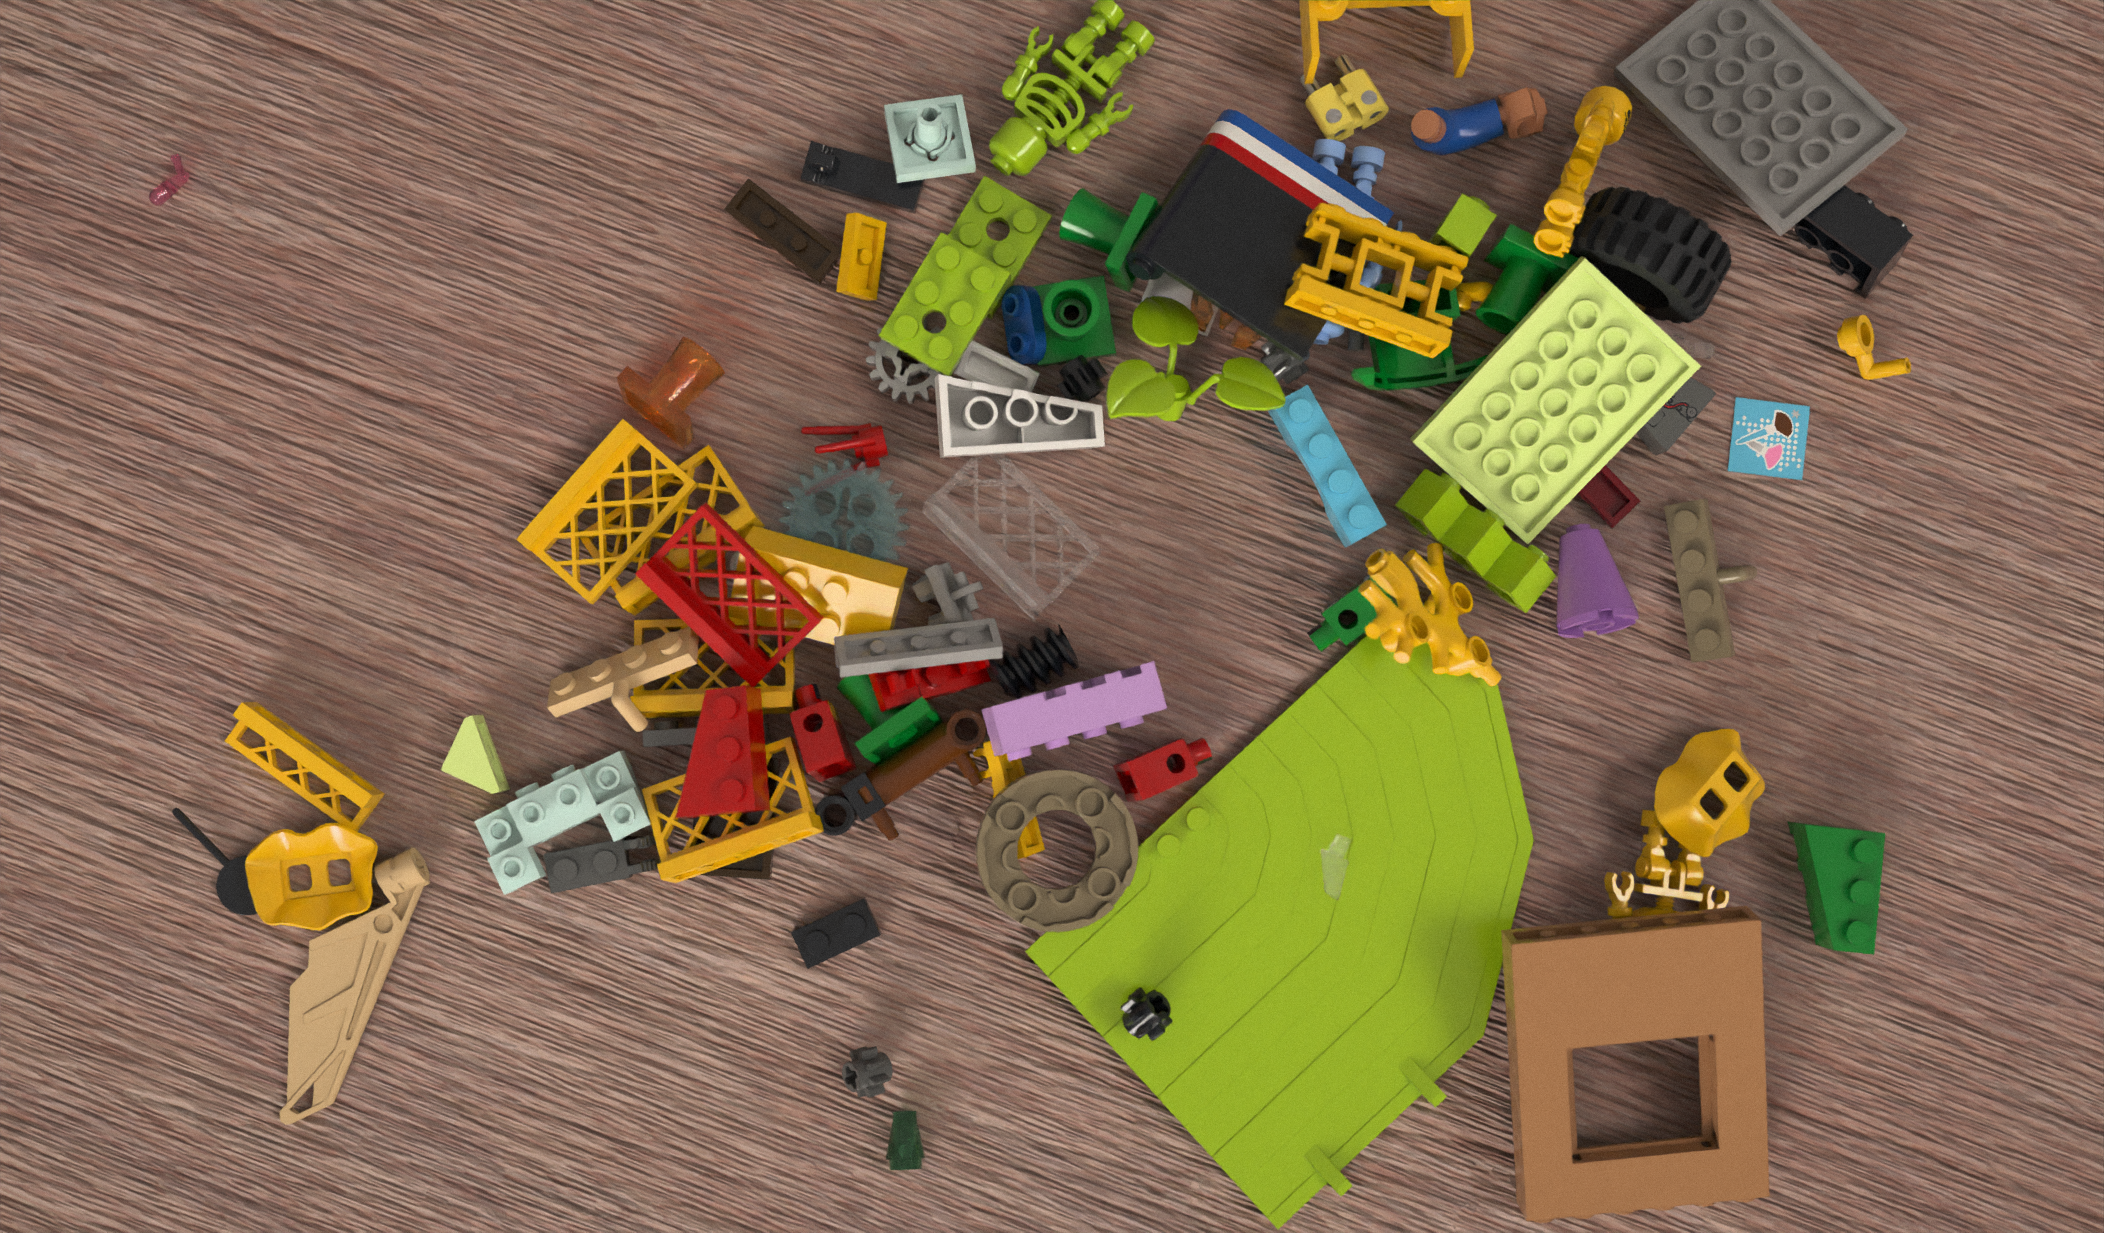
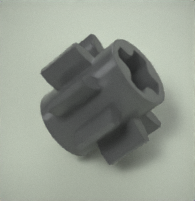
M1270 341L1261 346L1266 354L1261 358L1260 362L1272 371L1277 381L1284 379L1285 383L1289 384L1309 370L1304 363L1310 357L1309 351L1304 359L1299 361Z
M865 1046L850 1051L852 1061L845 1063L842 1068L843 1081L848 1090L857 1092L859 1098L864 1096L871 1098L885 1093L883 1083L890 1081L893 1074L892 1064L888 1056L883 1052H878L876 1046L871 1048Z

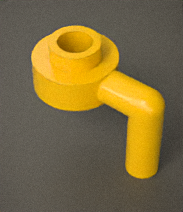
M1866 315L1848 317L1843 320L1842 327H1839L1837 331L1838 344L1842 350H1846L1849 356H1855L1863 379L1872 380L1911 372V362L1908 357L1878 363L1874 362L1872 355L1874 332L1872 324Z

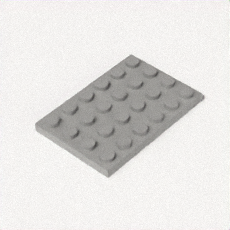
M1698 0L1615 67L1614 75L1780 237L1902 139L1908 130L1906 126L1770 0Z

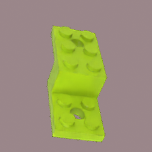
M984 176L949 235L947 236L942 232L939 234L881 330L879 337L941 375L951 376L985 318L992 319L1002 303L1006 290L1013 285L1051 222L1052 215ZM1002 221L1008 225L1010 231L1005 239L996 241L987 235V228L992 222ZM935 312L942 314L946 319V326L941 332L930 333L924 329L923 322L928 314Z

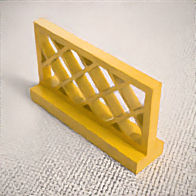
M622 419L516 540L527 550L532 551L590 604H594L699 484L645 438L634 426ZM642 445L651 453L652 470L631 472L630 457ZM658 460L668 469H659ZM624 466V472L617 473ZM676 475L685 484L674 496L660 497L659 476ZM652 477L653 498L632 499L631 478ZM624 479L625 500L605 502L604 487L610 480ZM597 496V502L591 503V501ZM667 503L666 506L661 510L660 504ZM653 504L654 519L645 527H634L633 506ZM625 506L626 528L606 529L605 508ZM585 509H598V530L578 532V516ZM570 526L571 532L564 533ZM641 533L634 541V534ZM627 534V550L621 557L607 558L606 536ZM599 536L600 558L580 560L579 538ZM571 538L572 560L556 561L547 553L558 539ZM614 563V565L608 570V564ZM600 564L601 579L590 591L580 582V566ZM572 566V574L564 567Z
M709 445L678 466L693 479L695 468L709 459L715 468L712 485L698 483L699 485L696 487L699 490L710 491L707 504L714 509L718 493L733 495L740 506L727 515H719L743 539L746 538L752 526L761 528L765 526ZM676 475L661 477L659 479L660 497H662L663 490L670 485L682 487L685 483L679 480ZM721 478L727 487L719 486ZM652 484L633 496L632 499L653 498ZM689 497L674 512L677 514L673 535L683 525L685 515L692 516L697 511L687 509ZM653 504L633 506V511L638 507L650 509L648 526L654 519ZM660 505L661 510H662L666 505ZM625 506L617 507L605 516L606 529L626 528ZM704 518L702 531L696 536V540L716 542L715 528ZM620 520L619 526L613 525ZM598 521L584 531L598 530ZM657 532L652 538L669 540L673 535ZM625 534L617 535L613 553L607 552V558L621 557ZM595 537L580 538L592 558H600L599 549L592 540ZM683 537L680 541H688V537ZM652 539L641 550L640 557H635L631 561L638 563L637 571L649 560L648 555ZM672 548L666 557L677 568H690L689 549ZM697 549L698 569H703L717 560V550ZM611 563L610 566L608 565V570L614 565V563ZM637 576L624 586L621 585L617 578L610 585L616 593L615 597L622 608L634 616L660 599Z
M729 617L736 625L749 626L748 621ZM682 619L634 620V646L644 644V630H662L667 634L670 632L668 629L681 630L689 626ZM757 634L758 644L770 655L769 657L771 658L778 651V647L773 652L762 640L759 639V637L762 634ZM785 636V642L787 643L793 636ZM705 642L698 649L697 664L710 677L698 689H688L679 680L692 667L690 666L677 671L674 675L669 674L670 679L659 690H644V684L633 688V696L630 697V700L645 718L700 717L706 690L717 689L709 688L715 681L722 688H726L727 686L719 677L730 666L724 662L714 673L699 660L711 648ZM795 647L785 656V662L783 660L779 662L785 669V686H768L761 680L759 682L761 686L755 687L761 689L763 715L790 714L797 710V700L794 693ZM744 681V682L740 685V686H744V685L750 686L746 681ZM677 683L682 689L670 688Z
M787 737L765 745L767 764L773 754L786 750L789 759V765L782 778L767 771L769 777L779 782L770 799V810L764 811L759 823L752 826L738 821L742 813L732 814L731 816L718 815L728 821L721 837L710 839L701 834L710 816L700 817L694 830L678 822L679 818H676L679 801L670 817L659 811L656 795L672 791L681 796L682 791L677 788L683 786L686 774L642 789L661 863L657 864L661 880L678 883L824 832L821 818L815 814L794 738ZM792 775L796 785L789 782ZM786 786L798 791L802 808L789 813L776 808ZM773 812L781 815L770 819ZM662 819L667 821L665 827L663 826ZM736 825L743 828L741 830L732 832ZM677 826L690 833L691 836L683 850L671 854L667 840L673 828ZM698 838L705 841L704 843L695 845Z

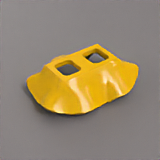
M1719 729L1702 732L1693 736L1687 742L1678 761L1662 771L1656 784L1654 809L1658 822L1671 837L1690 852L1701 857L1711 856L1713 850L1720 844L1748 832L1752 804L1765 790L1763 778L1748 761L1741 749L1740 735L1736 730ZM1732 762L1747 777L1746 783L1738 792L1732 788L1723 776L1724 771ZM1709 789L1714 792L1724 805L1723 810L1715 819H1712L1700 805L1701 798Z
M325 823L304 834L296 833L289 829L274 831L253 848L245 860L248 887L256 912L261 920L268 925H288L310 930H322L346 916L367 911L371 906L373 897L372 868L378 851L377 843L367 835L358 833L348 826L339 823ZM347 859L349 861L352 878L349 884L333 886L330 883L328 864L331 860ZM307 864L310 867L312 887L309 890L293 891L290 887L289 868L294 865Z

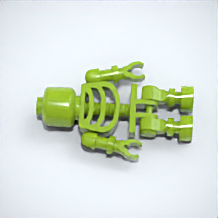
M1097 0L1090 8L1091 14L1094 17L1089 16L1083 22L1085 27L1081 28L1077 33L1073 32L1063 43L1061 49L1066 52L1063 54L1059 49H1056L1052 53L1051 62L1067 75L1064 81L1048 73L1035 74L1039 68L1037 62L1052 49L1053 34L1049 35V41L1045 45H1039L1036 49L1034 39L1039 36V26L1031 31L1024 55L1017 57L1014 62L1017 67L1012 75H1008L1002 86L1004 98L1015 101L1014 112L1018 117H1010L989 141V148L994 155L991 163L1005 176H1009L1011 173L1019 176L1028 175L1048 151L1045 139L1055 147H1059L1066 142L1068 151L1073 154H1079L1088 148L1090 142L1098 135L1103 137L1107 134L1110 125L1122 122L1132 114L1134 106L1132 104L1123 112L1118 110L1114 112V104L1122 101L1123 92H1118L1110 98L1099 115L1097 113L1092 114L1088 118L1089 123L1081 129L1084 123L1085 107L1077 93L1078 89L1082 87L1101 103L1106 98V88L1111 89L1123 74L1122 69L1126 63L1131 64L1137 57L1135 52L1137 51L1144 56L1155 42L1153 35L1146 27L1135 20H1131L1121 32V39L1124 42L1119 41L1115 45V52L1109 57L1102 55L1099 59L1095 58L1092 55L1095 50L1092 44L1095 42L1096 37L1102 38L1106 33V26L1114 31L1125 17L1122 9L1113 0ZM1086 62L1092 66L1087 73L1081 69ZM1041 87L1051 88L1055 91L1053 92V94H1051L1050 92H1048L1045 89H1042ZM1068 101L1076 110L1077 116L1075 119H1072L1070 111L1065 106ZM1058 115L1065 125L1064 128L1061 127L1055 116Z

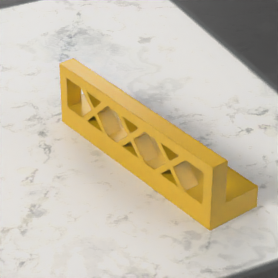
M241 702L233 713V716L239 721L225 739V742L339 824L346 825L358 832L385 795V793L258 702ZM249 727L265 738L266 746L252 748L240 738ZM275 749H280L297 761L298 769L284 771L278 767ZM267 751V758L259 752ZM307 772H312L329 784L330 792L316 794L310 790ZM299 774L300 782L291 775ZM339 795H344L361 807L353 820L342 813ZM331 797L332 805L323 798Z

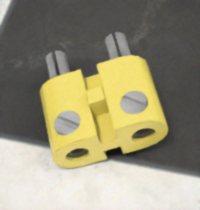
M1341 55V57L1339 56L1335 60V64L1343 77L1340 78V83L1334 87L1329 83L1320 88L1315 78L1313 84H1305L1304 75L1300 78V82L1309 95L1305 105L1326 139L1342 141L1353 135L1354 129L1361 126L1363 130L1380 121L1389 110L1366 70H1355L1347 55Z

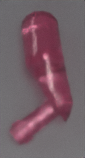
M179 154L172 155L170 158L177 175L163 181L149 194V200L156 206L163 205L190 177V172H185L182 159Z

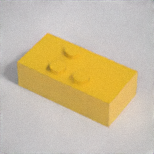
M752 526L744 540L824 617L805 636L806 638L834 645V637L894 630L908 568ZM739 553L736 571H746L745 557ZM734 578L731 598H747L746 579ZM754 579L755 599L775 600V587L768 580ZM729 606L730 617L749 622L747 606ZM756 607L757 624L777 627L776 608ZM784 608L785 627L802 628L809 621L798 609Z

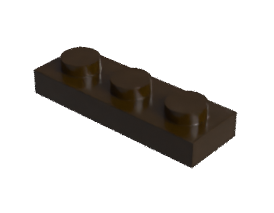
M747 179L724 209L729 216L819 285L841 258L842 250L750 179Z

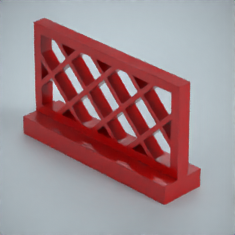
M706 502L635 573L751 687H755L824 618ZM702 517L715 528L716 542L696 540V523ZM688 533V541H680ZM672 548L689 549L690 568H677L665 555ZM697 549L717 550L718 570L698 569ZM725 550L738 551L744 556L746 571L726 570ZM699 577L718 578L719 597H707L700 590ZM727 578L746 579L747 598H728ZM754 579L768 580L775 587V600L755 599ZM728 606H747L749 626L736 625L729 618ZM756 607L776 608L777 627L757 626ZM784 608L798 609L809 621L802 628L785 627ZM757 634L777 635L778 651L771 658L758 647ZM785 636H793L787 643L785 642Z

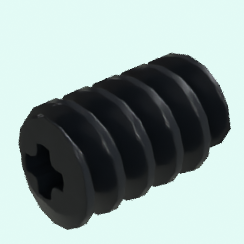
M1059 623L1058 635L1049 627L1044 629L1045 642H1042L1035 635L1031 636V650H1028L1021 643L1016 644V658L1008 651H1003V665L998 664L994 659H988L1006 695L1010 693L1016 699L1023 698L1022 685L1031 692H1035L1037 690L1035 678L1037 677L1046 685L1051 683L1050 670H1053L1060 677L1064 676L1063 663L1065 662L1073 669L1079 668L1078 658Z

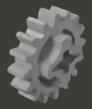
M924 319L923 327L926 331H928V322L927 319ZM938 326L930 331V333L941 332ZM878 328L877 330L878 335L882 330L881 328ZM882 339L879 343L869 342V348L876 352L875 356L867 357L866 363L877 368L869 376L872 381L882 379L878 387L882 394L892 389L893 401L897 402L901 395L904 394L909 404L914 403L915 395L921 394L925 401L929 400L927 390L930 388L935 390V377L940 373L921 362L918 364L911 363L904 372L905 366L900 358L902 356L909 357L908 354ZM884 359L896 367L893 380L885 372ZM922 375L928 377L922 383L910 386L913 379Z

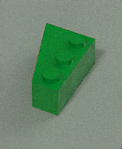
M1787 821L1790 834H1793L1798 853L1796 861L1804 879L1807 892L1805 900L1816 945L1835 951L1874 955L1885 833Z

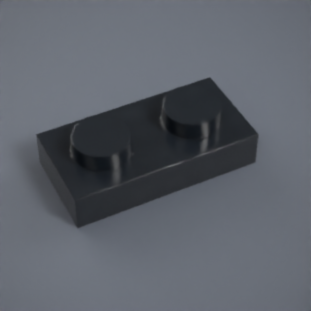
M865 897L791 932L807 969L882 934Z

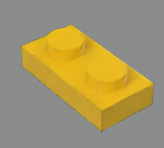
M857 212L846 214L836 292L865 301L877 300L887 222Z

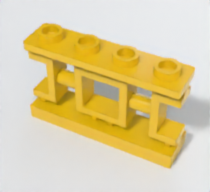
M1319 203L1307 217L1306 226L1308 227L1304 233V237L1322 243L1317 266L1314 268L1302 264L1294 272L1292 279L1294 283L1287 290L1284 305L1432 359L1450 345L1453 330L1448 329L1452 325L1453 318L1436 313L1435 307L1440 287L1452 291L1462 282L1463 275H1461V271L1467 267L1469 258L1458 254L1452 247L1445 245L1437 246L1421 240L1414 233L1400 232L1383 226L1382 222L1377 219L1362 218L1346 212L1339 205ZM1338 238L1356 244L1351 258L1335 253ZM1365 260L1396 270L1391 295L1360 285ZM1413 266L1430 272L1427 275L1425 286L1410 281ZM1330 269L1347 275L1343 290L1325 284L1328 280ZM1405 297L1421 302L1417 317L1400 311L1403 308Z

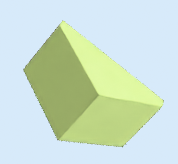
M471 715L464 718L441 771L491 794L510 790L484 716Z

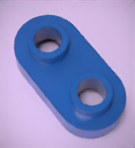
M1013 285L1006 290L1002 299V313L1008 352L1011 359L1020 364H1037L1043 359L1047 347L1040 296L1031 286Z

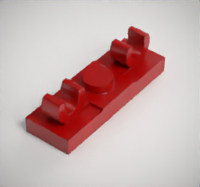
M989 660L868 674L881 712L910 705L922 696L929 700L985 685L991 681L987 668L990 666Z

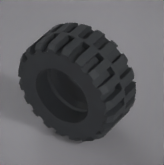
M1606 187L1594 193L1585 206L1586 208L1580 223H1576L1572 235L1575 237L1568 253L1577 258L1581 256L1586 258L1641 311L1653 316L1657 320H1670L1672 323L1680 324L1682 322L1690 323L1703 316L1731 267L1730 249L1726 242H1722V236L1717 231L1711 230L1705 221L1692 216L1690 211L1681 206H1674L1668 200L1659 196L1658 198L1653 197L1648 192L1641 190L1631 191L1628 187H1618L1617 189Z

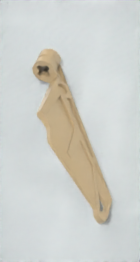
M411 847L395 855L394 858L391 857L376 864L374 867L377 882L389 899V903L309 941L308 968L290 986L287 1104L280 1110L279 1115L280 1121L285 1125L292 1124L335 1102L424 886L430 884L428 867L416 848ZM314 1084L312 1107L301 1112L294 1109L293 1106Z

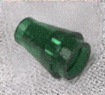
M916 1111L892 1112L893 1120L885 1159L889 1160L890 1170L922 1169V1159L926 1157L917 1123Z

